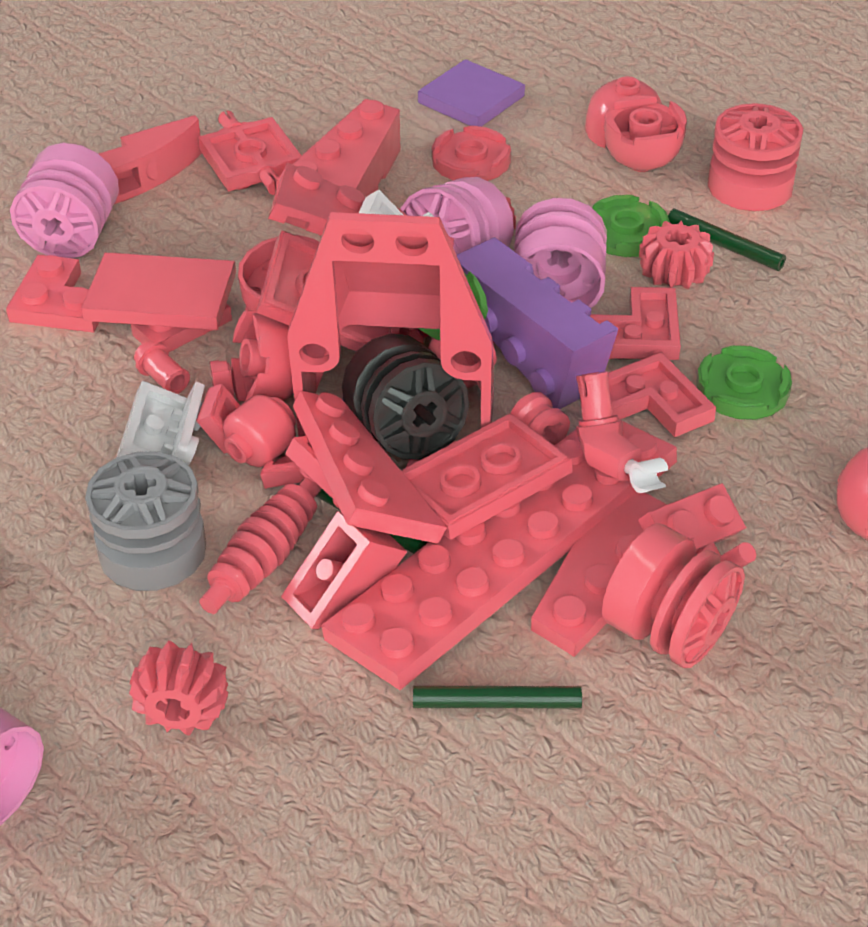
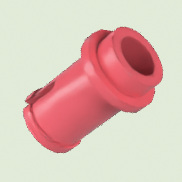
M148 341L140 345L136 350L134 360L137 371L142 375L151 376L163 389L179 394L187 387L190 381L189 372L169 356V351L165 345L160 342Z

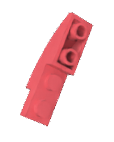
M196 115L120 137L122 147L98 153L110 164L118 178L119 194L114 204L138 196L166 182L188 167L202 154L199 149L198 136H200V128Z

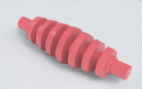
M305 477L299 485H285L276 495L272 496L263 506L259 507L241 523L237 532L234 533L228 542L227 547L222 551L217 563L213 565L207 575L211 587L199 600L201 607L210 614H216L226 601L240 602L249 594L250 590L256 588L264 578L268 577L276 570L277 566H280L287 559L290 551L293 550L298 542L299 536L302 535L308 522L317 510L314 498L322 490L317 483Z

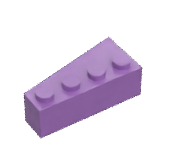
M495 237L457 254L464 273L467 275L471 272L478 279L486 295L488 312L485 322L494 343L502 350L505 359L521 371L529 380L535 392H541L551 400L553 408L562 409L579 400L580 394L576 376L605 371L618 328L608 320L599 324L590 317L591 308L579 299L572 303L560 295V285L550 277L542 280L534 275L532 264Z

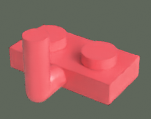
M723 483L650 511L638 519L643 531L655 523H660L693 540L696 554L709 550L720 555L715 544L746 529ZM743 542L720 555L721 562L724 560L731 561L743 568L756 559V551L750 543Z

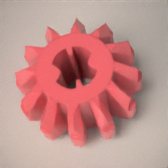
M682 220L678 224L664 221L661 227L651 226L648 234L643 236L639 249L643 276L653 278L654 285L665 283L670 288H673L675 285H681L685 289H689L692 283H703L705 276L713 265L714 252H712L713 245L710 242V234L700 232L699 225H683Z
M168 640L163 649L149 647L146 655L140 660L138 667L134 668L129 684L131 688L129 694L133 699L132 710L145 714L147 725L160 724L164 726L166 733L171 729H179L185 735L190 736L195 728L209 730L212 722L219 718L220 711L225 708L228 691H226L228 686L226 678L227 667L214 663L213 652L199 653L195 651L192 643L187 648H179L174 642Z

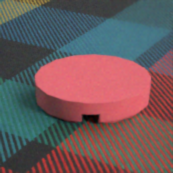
M473 125L463 127V132L454 133V129H450L438 136L432 145L433 167L442 176L451 180L463 177H479L489 181L498 178L508 170L511 163L510 144H506V138L501 133L487 127Z

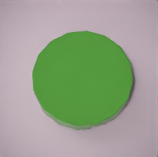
M613 195L597 201L592 207L602 217L607 229L606 253L610 255L639 257L640 244L643 241V236L648 234L649 228L651 226L661 227L664 221L670 223L667 212L660 205L650 200L649 205L639 202V197L634 195Z
M735 345L721 349V354L711 357L712 353L704 357L698 368L697 388L716 406V412L725 416L750 420L772 416L785 406L790 396L792 386L790 370L785 364L783 369L781 365L776 363L777 357L763 349Z

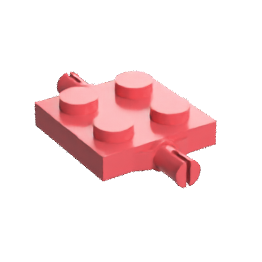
M226 110L227 115L223 111L218 117V122L223 128L217 132L198 136L201 153L228 192L236 189H246L251 185L263 183L271 195H275V190H277L276 178L283 173L287 162L293 164L302 155L273 117L241 123L231 111Z

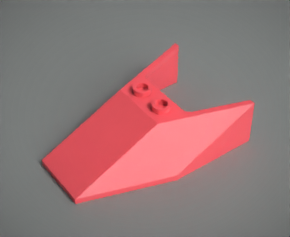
M330 212L287 334L294 402L301 390L316 394L324 372L331 370L338 364L341 352L340 332L344 327L363 325L440 329L442 368L452 377L462 380H475L481 391L480 429L492 423L494 403L493 339L440 217ZM458 352H463L469 366L458 364L452 357ZM296 414L298 437L306 436Z

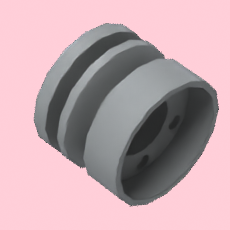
M134 452L117 457L100 467L88 482L85 499L90 513V522L94 530L98 558L104 574L117 585L135 591H157L177 585L191 576L204 560L206 536L203 519L200 514L201 503L198 497L197 480L191 467L178 457L162 452Z

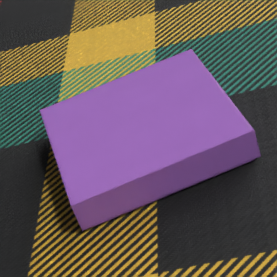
M465 59L418 90V103L469 126L482 127L524 97L525 84Z

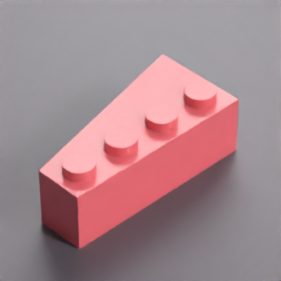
M364 99L292 165L312 168L323 179L338 186H351L359 190L366 198L368 195L379 190V182L381 179L386 178L401 150L400 109L384 105L377 100ZM281 175L276 178V187H278ZM287 216L286 223L306 230V221Z

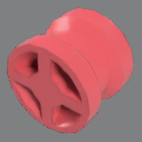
M532 392L525 395L516 403L511 411V414L553 445L564 439L570 428L569 417L562 410L553 408L551 400L541 392Z

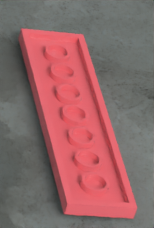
M622 421L623 437L640 449L641 461L662 458L667 463L668 469L677 462L676 446ZM575 429L554 445L572 458L573 473L452 540L443 535L438 544L427 543L397 566L394 571L384 576L323 623L321 627L324 641L398 690H401L569 552L572 545L636 493V491L632 487L630 480L621 482L587 464ZM664 472L657 473V476H661Z

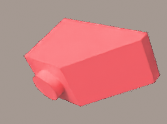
M337 511L281 597L310 628L320 629L323 623L384 576L394 571L407 551L388 533L347 525L342 513Z

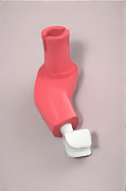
M608 371L576 376L583 420L578 421L579 425L575 428L587 464L621 482L630 480L632 487L638 493L666 488V484L662 483L657 476V473L668 470L665 460L655 458L641 461L640 449L623 437L622 420L618 419V415H613Z

